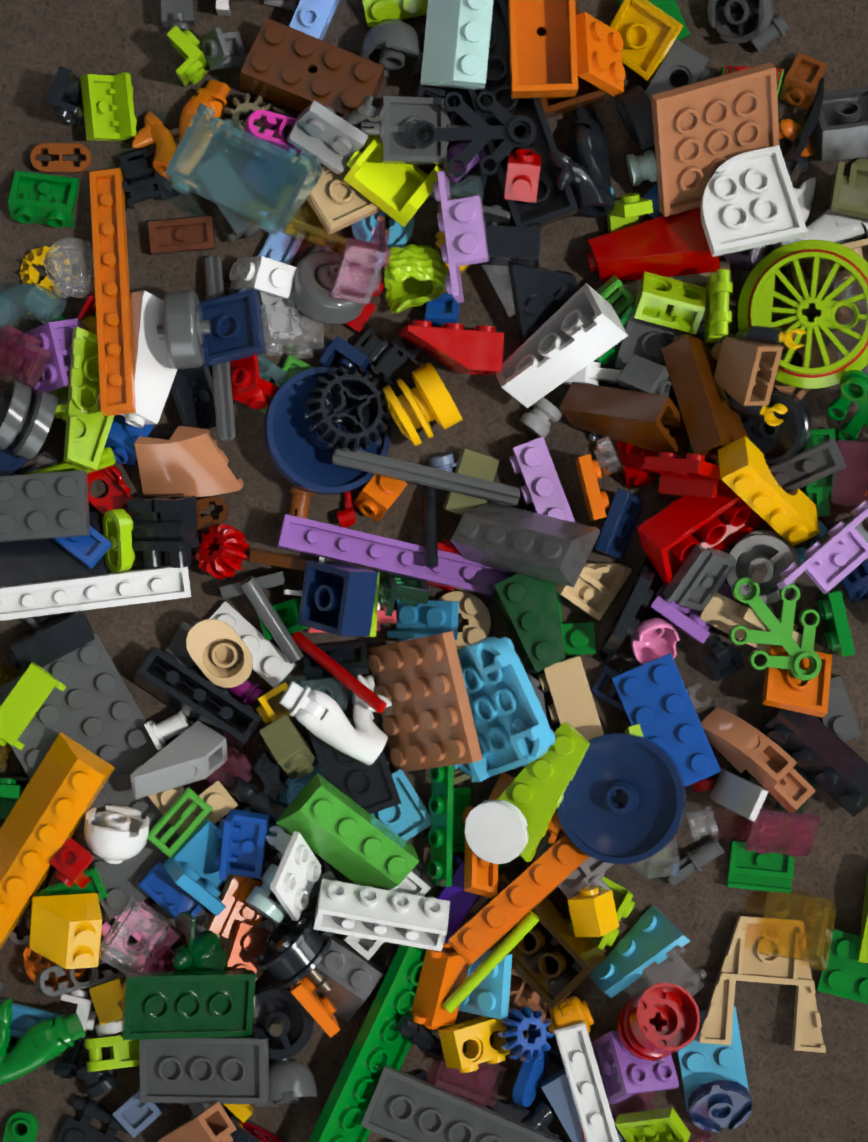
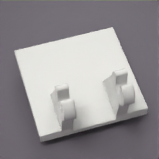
M273 826L269 830L272 834H277V836H266V839L270 845L280 852L277 853V856L281 862L272 880L270 889L290 918L298 921L302 911L308 905L310 892L314 883L320 877L322 866L300 832L294 831L293 835H289L280 826Z

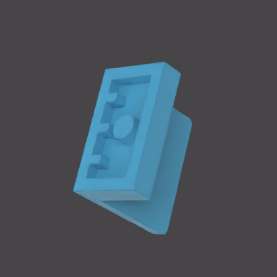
M206 819L163 866L178 886L218 916L226 908L219 898L222 894L219 888L225 881L219 880L220 869L215 868L217 851L222 849V839H218V826L209 819Z

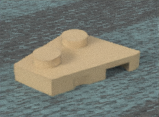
M585 563L575 587L557 583L556 592L591 617L600 621L632 569L622 563Z

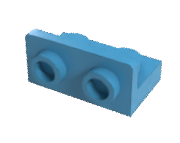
M397 598L396 630L387 631V638H398V642L453 631L454 640H458L459 601Z

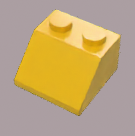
M97 893L32 897L29 949L64 969L98 967L102 915Z

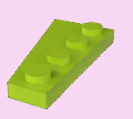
M563 722L554 732L555 743L548 748L547 753L527 764L496 800L500 799L510 802L526 818L528 824L527 836L529 835V838L520 856L527 862L532 861L541 838L545 836L550 826L549 822L556 808H559L564 798L563 794L569 782L573 780L591 744L568 722Z

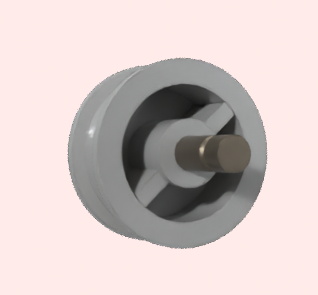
M752 531L738 540L731 550L730 554L733 555L737 563L727 576V580L732 588L736 579L744 576L750 577L759 584V597L766 605L781 600L779 588L776 586L783 579L779 574L792 562L799 565L798 553L795 547H792L775 531ZM747 583L742 584L739 588L740 594L746 595L749 593V585ZM792 588L786 589L784 596H786Z

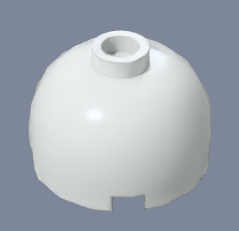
M106 805L103 812L96 813L97 807L86 812L85 841L90 850L103 858L105 862L111 864L122 863L123 860L136 856L146 845L150 818L148 816L146 819L141 818V811L127 806Z

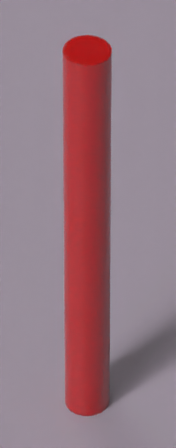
M299 631L292 635V638L303 652L377 713L385 710L387 706L385 701Z

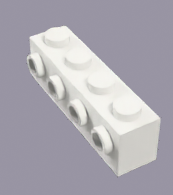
M322 879L313 929L442 951L448 930L450 901Z

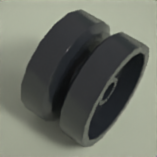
M784 390L772 391L769 405L767 406L770 408L776 403H781L788 409L785 414H778L773 411L775 417L783 420L781 424L775 426V429H770L763 415L759 414L756 417L737 410L750 441L763 453L767 464H777L798 454L808 443L812 432L811 415L806 404L796 395Z

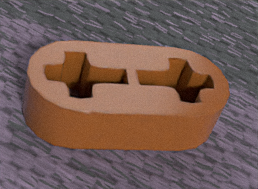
M79 143L38 144L34 147L30 156L34 168L45 174H81L89 170L93 161L89 149ZM48 150L51 156H59V161H49L48 166L43 167V163L37 161V157L43 156V151ZM80 150L81 155L86 156V161H81L80 166L75 167L73 161H64V156H74L75 151Z

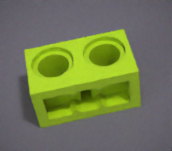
M644 272L635 298L634 318L697 334L706 309L707 288Z

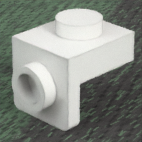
M83 988L60 995V1000L78 1004L76 1013L85 1033L87 1034L88 1030L93 1031L97 1014L96 1011H92L94 1004L91 995L88 994L89 989Z

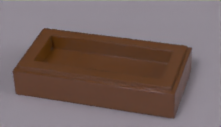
M255 549L250 551L249 562L305 571L306 560H313Z

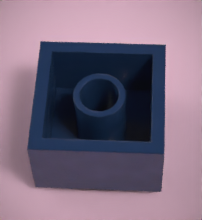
M306 560L298 624L338 636H370L378 572L337 561Z

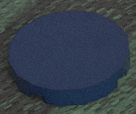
M715 1080L703 1084L693 1091L688 1099V1112L693 1124L702 1130L721 1132V1128L729 1127V1130L747 1121L752 1113V1099L747 1088L740 1083L730 1080Z

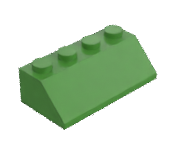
M318 773L315 774L275 821L276 824L291 835H293L294 831L300 832L314 853L357 885L390 890L398 886L419 862L415 848Z

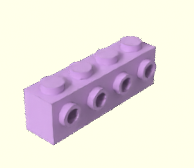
M540 437L512 448L514 455L510 456L509 460L515 475L521 473L525 485L521 486L520 489L526 505L532 503L535 513L575 522L544 438Z

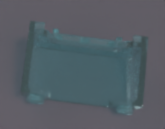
M200 103L165 171L166 176L172 181L170 186L186 195L191 191L258 222V227L267 233L275 235L277 231L284 232L317 185L323 173L318 157L302 150L298 157L296 151L291 148L289 151H286L234 127L233 123L227 119L224 122L217 117L213 118L216 111Z

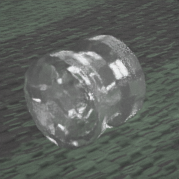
M710 804L703 806L699 811H685L693 842L699 841L705 835L712 837L718 835L717 824Z

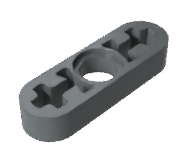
M118 950L99 952L98 965L110 962L109 956H111L112 960H118V966L114 967V973L110 969L98 971L97 967L89 968V978L83 983L75 979V969H66L65 973L63 967L56 964L43 968L38 972L35 978V986L44 996H58L122 977L127 971L128 960ZM49 973H51L52 977L66 975L67 981L55 983L54 990L44 984V981L49 979Z

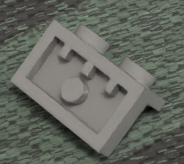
M314 100L298 115L287 137V141L335 173L341 174L349 159L364 146L368 135Z

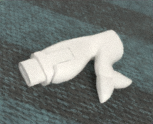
M815 177L804 181L798 189L793 188L804 222L807 221L811 211V203L816 186ZM827 210L806 227L808 232L805 237L775 243L773 247L776 250L789 243L802 240H826L841 245L846 244L864 235L868 236V219Z
M358 674L357 679L370 689L366 679ZM292 681L279 701L281 705L290 710L289 715H295V718L315 736L333 748L367 765H371L377 759L387 742L388 736L371 719V714L375 710L356 694H354L355 704L353 707L355 729L334 699L321 691L311 690L309 686L303 688ZM376 694L387 703L386 708L392 705L388 698Z

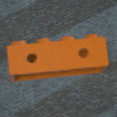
M508 0L511 99L576 96L578 92L575 0ZM539 28H544L546 30V34L544 36H539L537 34V30Z

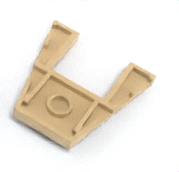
M749 916L737 917L697 1042L731 1045L736 981L796 985L791 1049L795 1051L826 1053L803 921Z

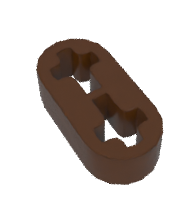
M211 496L196 500L197 530L211 527V525H219L228 518L229 506L222 498ZM215 501L217 506L223 507V511L219 513V519L214 520L212 515L202 517L200 512L208 510L210 503Z

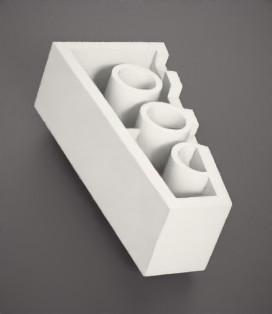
M586 283L502 364V372L497 373L496 376L505 391L526 408H529L618 344L628 334L612 305Z

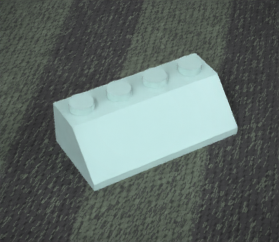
M428 0L420 85L485 91L493 0Z

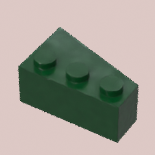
M514 572L488 585L528 672L537 673L565 659L554 582Z

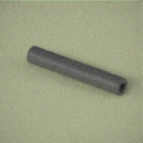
M254 576L246 578L240 583V586L290 664L299 661L303 657V653Z

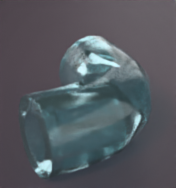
M18 283L0 291V333L8 335L15 322L23 315H31L43 324L56 322L62 315L67 302L55 292L38 284Z

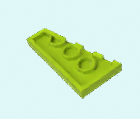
M75 327L72 333L64 461L96 471L115 415L103 416L101 410L97 408V396L100 392L97 334Z

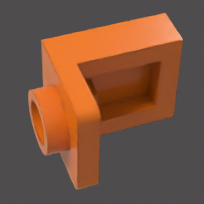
M375 474L361 491L354 505L359 508L363 515L379 522L408 484L403 480Z

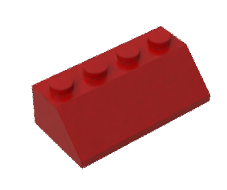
M719 475L716 498L682 496L672 501L668 507L655 516L646 519L637 529L641 547L664 584L668 586L696 544H700L705 549L709 547L724 551L764 523L765 520L722 481Z

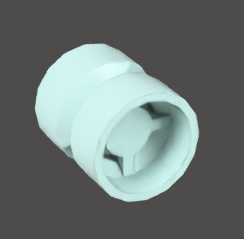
M271 864L261 877L262 886H255L245 902L260 914L279 925L287 912L278 899L274 902L268 897L272 891L270 885L278 869V866Z

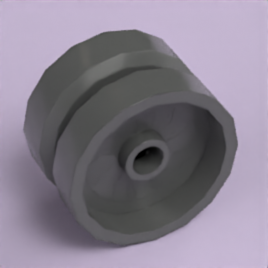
M15 378L11 379L0 395V449L4 450L12 444L14 455L28 461L32 460L39 452L50 430L57 407L56 395L42 389L31 395L29 384Z

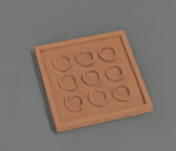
M771 62L651 95L659 210L664 217L701 207L702 197L709 180L719 166L727 160L745 152L779 145L776 67Z
M453 631L367 649L369 668L372 676H374V682L377 687L375 694L385 696L392 703L391 706L381 712L383 729L388 736L390 759L395 771L401 769L403 772L483 760Z

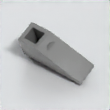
M196 721L188 729H184L166 747L159 749L156 755L134 770L130 775L133 797L139 799L206 779L228 761L226 738L200 721Z

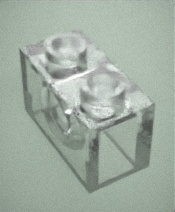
M131 896L100 943V959L123 973L142 971L150 959L149 953L154 945L160 944L167 934L168 922L164 914ZM133 933L143 934L139 942L134 944L127 942L129 936Z

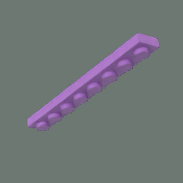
M285 514L283 517L277 547L490 597L493 596L488 585L514 573L466 560L463 556L438 550V567L428 568L425 566L424 546Z

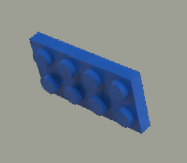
M671 653L611 677L631 725L640 724L643 737L653 741L670 755L682 775L685 787L721 772Z

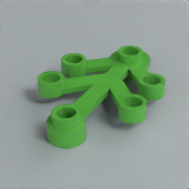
M746 576L736 579L732 585L733 596L742 603H748L769 631L751 630L743 625H734L729 631L730 640L737 645H744L747 642L780 645L789 654V656L768 655L767 652L760 649L752 651L749 655V663L758 670H763L767 667L790 669L792 675L800 680L815 678L821 670L820 656L814 651L816 627L820 622L819 613L810 608L800 612L799 622L803 626V632L799 647L792 638L796 602L800 598L799 588L789 584L787 587L779 589V597L782 600L781 619L779 622L759 597V584ZM747 583L750 587L749 593L741 595L739 588L742 584ZM793 588L795 592L794 597L787 600L784 593L786 589ZM808 613H813L815 617L811 624H806L804 621L805 615ZM743 629L745 636L742 640L737 641L734 634L736 630ZM758 654H763L765 657L764 663L761 665H756L754 662ZM803 658H808L809 666L802 670L799 667V662Z

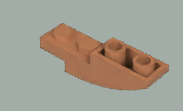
M716 707L701 722L708 741L740 773L746 769L791 815L816 791L793 768L797 762L787 752L743 719Z

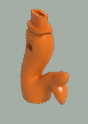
M211 79L205 88H199L196 91L197 95L192 96L181 112L178 144L175 143L171 132L164 126L162 121L153 112L148 111L144 117L145 127L136 134L132 147L140 148L156 143V152L152 163L154 169L170 181L183 182L195 168L206 150L213 130L221 117L222 110L227 105L226 97L231 90L230 87L223 82Z

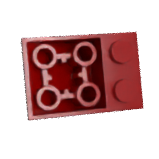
M413 320L412 323H407L406 327L397 331L398 336L458 374L491 376L502 372L504 333L495 332L494 326L478 325L476 328L463 330V324L444 323V326L436 328L431 327L432 322Z

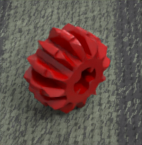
M222 523L219 526L211 525L209 533H202L203 540L199 543L198 547L200 551L195 555V558L198 560L199 568L203 572L216 579H224L225 577L233 578L236 570H243V560L249 559L245 554L250 547L245 541L246 535L240 530Z

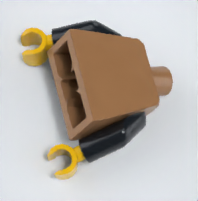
M756 325L740 330L736 337H725L722 343H718L713 347L711 356L713 360L717 361L714 379L723 388L733 408L756 417L759 414L763 415L765 422L769 426H777L783 422L782 419L775 417L773 411L778 414H785L788 411L785 405L776 403L770 408L767 407L783 346L779 345V342H784L790 349L803 347L804 344H796L792 337L794 333L806 334L804 329L795 328L787 332H781L780 328Z

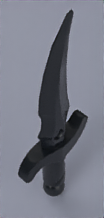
M823 77L820 79L812 104L796 132L791 149L788 141L782 139L780 142V149L785 158L784 161L790 177L797 164H799L800 170L804 172L808 170V160L801 156V153L808 145L809 136L814 131L821 112L824 97Z

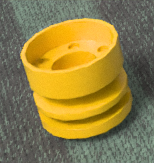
M430 362L412 371V378L415 383L414 388L409 389L402 379L396 381L402 392L398 397H396L390 385L383 388L385 399L388 403L387 409L401 433L415 447L422 443L416 432L417 429L422 427L429 439L433 437L429 422L435 420L443 430H446L463 420L448 390Z

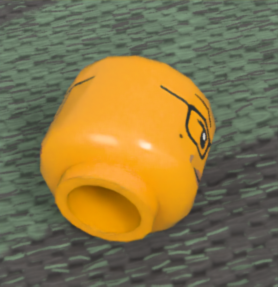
M576 996L564 999L554 1009L549 1007L550 1017L546 1018L551 1021L548 1029L553 1034H555L554 1029L585 1021L589 1034L590 1025L594 1024L586 1001H580Z

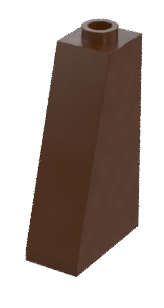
M684 334L673 338L671 344L661 348L693 453L719 461V449L744 436L748 439L749 437L736 409L730 405L723 388L715 382L716 366L704 340Z
M572 383L559 408L573 427L657 453L678 454L680 459L690 441L682 415L667 395Z

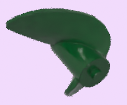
M187 911L179 913L175 920V927L187 942L176 949L175 955L172 958V966L178 969V972L224 971L226 954L220 947L217 935L212 931L205 930L194 937V916Z

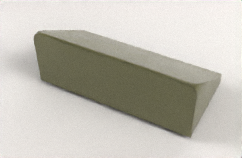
M462 448L454 473L493 482L499 460ZM448 491L443 509L463 515L472 509L486 504L487 500Z

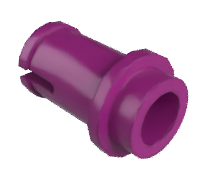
M248 680L236 687L226 688L241 698L243 703L249 704L252 707L263 693L258 683L254 685Z

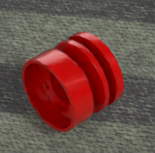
M669 982L658 983L625 1002L618 1015L617 1029L619 1038L626 1050L636 1058L654 1061L661 1060L690 1044L699 1032L701 1018L698 1005L689 992L676 984Z

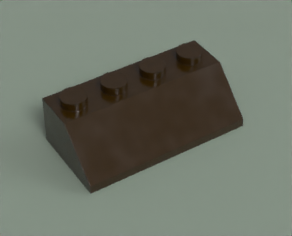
M520 864L509 869L498 878V894L525 871ZM548 895L531 910L540 921L509 953L512 954V967L548 1006L554 1009L587 979L607 957L588 937H575L572 920ZM481 896L465 916L471 920L496 896L492 898ZM521 919L512 929H510V930H509L501 939H499L493 946L496 948V947L504 940V938H505L523 919Z

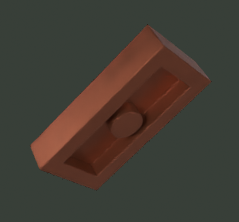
M212 216L148 222L152 255L216 249Z
M237 920L226 952L224 971L253 970L256 974L258 966L256 965L257 960L254 957L266 945L270 931Z

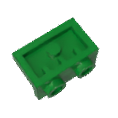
M15 170L8 200L10 219L23 224L38 223L50 225L54 228H73L79 179Z

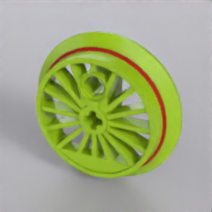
M802 240L789 243L774 250L764 257L752 270L739 298L737 316L739 331L756 325L779 328L793 323L785 332L801 328L807 334L804 367L789 364L797 350L789 349L784 360L780 359L775 380L786 385L804 389L826 388L839 384L845 372L849 370L861 371L868 364V315L859 314V310L854 304L866 300L868 307V262L859 254L841 244L826 240ZM814 259L811 293L808 291L799 260ZM820 259L831 261L835 264L818 294ZM790 263L794 265L802 296L780 271L781 268ZM840 266L852 274L850 278L825 297ZM776 277L796 301L775 291ZM856 280L859 282L863 289V294L841 301H834L838 295ZM774 298L791 306L792 309L773 307ZM810 305H815L816 310L821 312V316L815 317L814 322H808V317L803 315V311L809 310ZM847 307L854 312V319L848 325H841L835 319L836 312L840 308ZM772 314L791 315V317L772 323ZM859 321H867L863 335L852 331ZM822 331L844 356V358L836 363L831 364ZM831 331H840L859 342L849 353ZM797 334L794 342L800 344L804 334ZM813 334L816 336L824 367L810 368Z

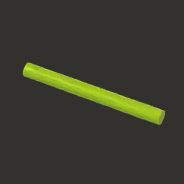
M530 911L442 1004L443 1007L452 1013L540 919Z

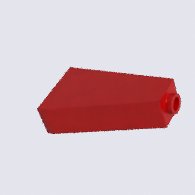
M699 207L667 217H658L589 239L590 253L585 254L590 272L596 271L601 283H606L613 275L620 281L642 279L644 272L671 277L717 272L721 268L719 256L712 257L703 229Z

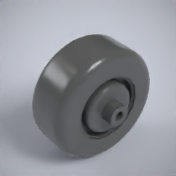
M318 251L305 256L297 265L291 287V295L297 307L310 318L326 324H344L356 319L362 313L370 293V280L361 265L352 258L337 252Z
M194 290L167 292L162 302L163 324L157 325L158 338L165 339L168 358L174 369L201 367L205 361L204 347H202L204 335L211 334L210 320H202L199 298Z

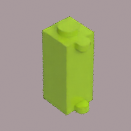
M34 662L30 664L0 707V745L2 746L9 743L22 750L25 744L18 740V738L54 687L62 692L67 687L59 679Z

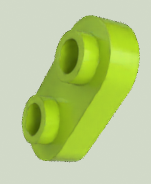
M122 508L106 511L103 516L104 537L112 544L105 553V559L113 573L130 570L135 559L131 535L133 521L131 516Z

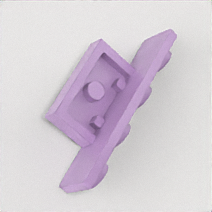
M438 171V182H434L433 187L436 201H441L442 213H437L440 232H445L446 244H441L442 258L444 264L449 263L450 275H445V285L448 295L452 294L456 302L461 303L464 302L460 266L489 261L482 201L479 195L451 200L449 179L444 171Z
M864 500L851 511L854 517L845 524L841 520L827 532L830 538L822 545L817 541L803 553L806 559L799 565L792 562L779 574L783 579L776 586L779 589L787 587L805 571L818 588L826 594L868 558V543L855 527L868 516V502Z

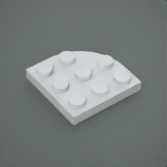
M779 145L745 152L732 157L719 166L705 188L700 213L712 257L802 238L808 232Z

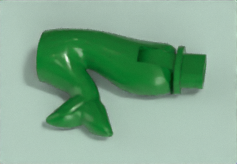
M12 998L0 1004V1085L32 1072L63 1053L68 1048V1045L70 1047L74 1046L75 1040L86 1036L77 1013L75 1012L65 1018L59 1015L56 1018L45 1019L34 1024L21 1036L13 1049L7 1053L11 1035Z

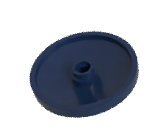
M335 367L307 369L288 379L273 395L264 418V440L268 454L275 467L295 486L320 495L347 493L360 487L375 475L374 473L333 464L332 455L337 443L329 449L326 447L328 441L326 437L321 441L316 440L317 435L320 433L317 428L312 431L309 430V425L314 422V419L305 418V413L312 410L304 405L307 398H312L308 393V389L311 386H316L315 380L319 376L325 378V372L329 369L336 373L337 368ZM343 386L344 388H348L350 393L354 396H362L355 389ZM330 390L325 400L327 414L333 410V402L331 400L333 395ZM349 405L346 407L344 406L343 409L337 414H341L343 412H345L346 414H348L349 412L351 413L352 410L355 409L358 405H355L353 407H350ZM368 405L362 410L365 429L370 417ZM390 420L383 421L387 425V430L379 433L380 440L376 443L371 442V446L366 450L359 446V451L386 457L391 441ZM333 423V425L341 431L352 433L351 431H347L346 427L343 424Z
M612 733L589 740L591 744L573 780L569 782L559 808H556L562 828L569 839L582 852L602 862L631 864L652 857L671 842L679 830L684 817L686 792L683 778L677 765L663 748L639 735Z

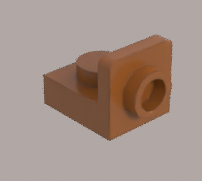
M798 52L784 79L779 98L794 106L808 110L828 64Z

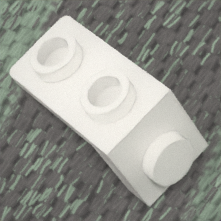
M263 256L238 258L230 270V289H255L276 297L289 299L297 267Z

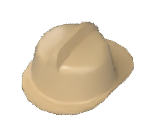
M205 619L196 623L189 630L186 638L187 651L213 684L223 688H233L243 684L249 678L253 669V657L246 644L231 626L218 619Z

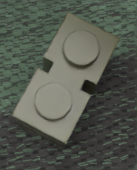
M287 714L259 731L277 763L292 780L296 777L302 778L313 771L314 766L319 764L303 735Z

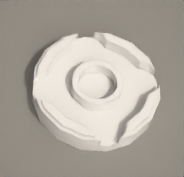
M505 800L483 801L471 810L465 821L464 833L469 847L475 855L486 862L502 864L512 861L523 852L529 835L527 836L528 824L526 818L516 806Z

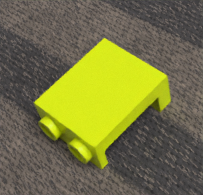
M369 135L362 147L365 151L362 153L358 150L347 162L346 165L350 170L343 180L401 226L405 227L434 191L433 183L438 182L437 172L444 170L436 165L432 172L427 175L414 164L381 163L379 135Z

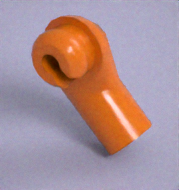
M782 119L779 122V139L787 138L794 142L800 124L791 119ZM808 139V145L801 153V156L805 158L814 155L810 139Z

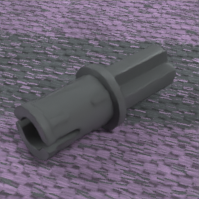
M713 835L691 852L686 850L687 854L664 869L663 873L671 885H676L695 871H703L701 867L725 852Z

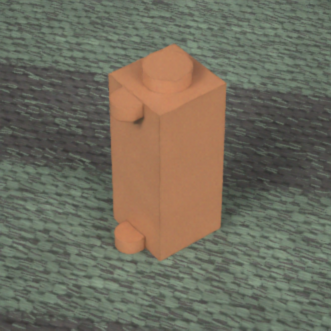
M220 1102L179 1125L159 1139L158 1142H233L231 1133L236 1130V1127Z

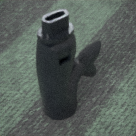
M578 107L573 110L574 121L571 123V147L576 162H573L565 153L551 147L549 148V157L552 164L558 170L556 176L557 187L562 190L573 182L577 194L579 214L587 218H599L611 213L614 209L611 195L609 151L604 131L601 130L603 125L597 120L596 111Z

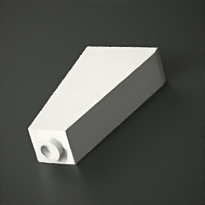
M147 291L130 293L136 413L120 414L126 417V423L138 428H143L144 425L158 424L178 370L174 369L170 364L165 339H159L157 334V325L163 324V300Z

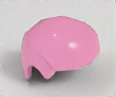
M655 617L641 621L630 639V644L636 660L640 664H644L667 653H671L674 659L677 655L676 642L680 640L677 629L672 622Z

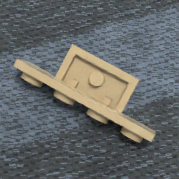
M718 592L715 593L699 615V618L727 634H729L730 629L734 625H743L751 630L769 631L752 608L741 605ZM794 624L792 638L800 647L802 635L796 632L799 626ZM743 629L736 630L734 637L742 640L745 636ZM747 642V644L754 648L767 652L768 644ZM814 642V651L823 652L824 648Z

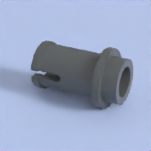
M776 14L774 17L772 16V21L766 31L754 40L749 41V43L759 53L779 36L784 37L789 27L779 14Z

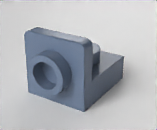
M139 1087L138 1091L119 1106L112 1115L135 1138L163 1113L166 1106L163 1103H140Z

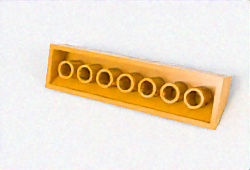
M62 732L57 736L0 828V950L31 903L32 897L36 895V892L53 868L49 861L65 841L73 836L85 817L86 812H88L115 767Z

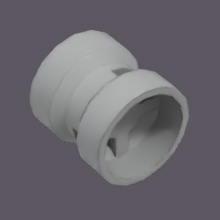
M542 397L533 404L534 409H531L530 412H525L519 421L537 436L545 439L550 432V423L558 422L563 413Z

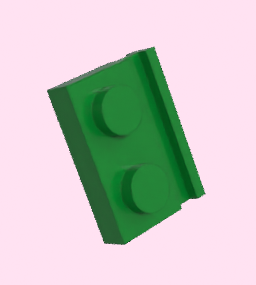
M731 840L726 886L791 894L796 847Z

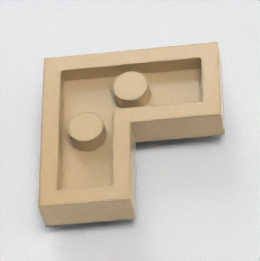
M218 779L198 794L213 809L196 829L206 819L215 824L228 814L231 809L238 806ZM179 786L149 795L148 797L164 815L185 789ZM188 797L168 822L172 825L193 800ZM199 805L176 830L179 836L202 810Z

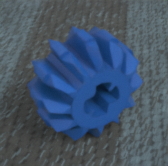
M522 1007L520 1011L517 1009L511 1010L509 1012L510 1019L505 1018L501 1021L506 1031H500L497 1034L501 1038L505 1037L506 1040L502 1044L501 1049H511L509 1058L514 1060L520 1057L522 1063H528L532 1058L540 1060L543 1057L542 1051H549L552 1048L546 1041V1039L553 1038L555 1035L546 1030L551 1021L548 1019L541 1021L542 1011L535 1010L532 1012L530 1007ZM523 1031H528L529 1038L523 1037Z

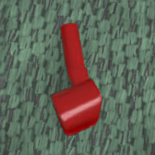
M352 491L344 493L346 509L336 512L339 523L343 528L354 525L357 520L353 508Z

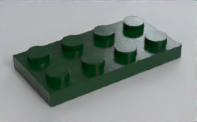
M253 970L124 973L121 1037L123 1040L252 1037L256 974Z

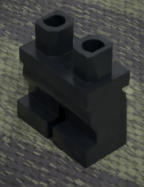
M142 496L128 499V513H134L133 535L136 540L133 541V550L143 552L144 566L160 567L166 565L165 551H169L171 568L190 566L191 549L199 547V537H196V496Z

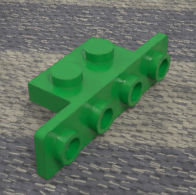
M454 765L430 768L429 771L432 782L431 798L429 800L431 829L428 834L430 843L428 874L430 884L442 887L452 886V852H465V824L462 821V814L467 806H471V788L454 787Z

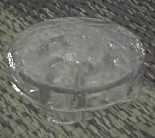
M73 237L56 241L43 260L46 274L54 285L55 293L63 298L70 296L77 298L89 297L95 292L93 245L85 240Z

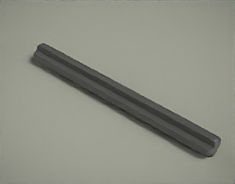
M207 256L204 259L206 300L224 296L221 257ZM230 362L212 366L217 439L224 442L232 441L236 436Z
M336 446L332 455V463L335 465L511 506H516L520 498V489L518 487L364 451L352 452L351 448L341 451L338 449L339 446Z

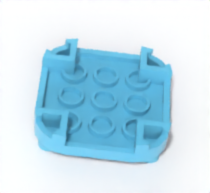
M488 637L457 649L483 760L454 765V770L460 768L468 776L472 777V782H482L494 775L519 766H525L547 753L548 748L555 743V735L549 727L548 720L527 673L514 651L512 641L507 637L500 639Z

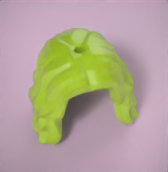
M409 244L404 247H391L383 251L384 286L387 289L385 299L388 302V306L391 307L390 312L394 314L409 307L422 306L428 301L438 299L445 293V275H448V271L439 251L430 246Z

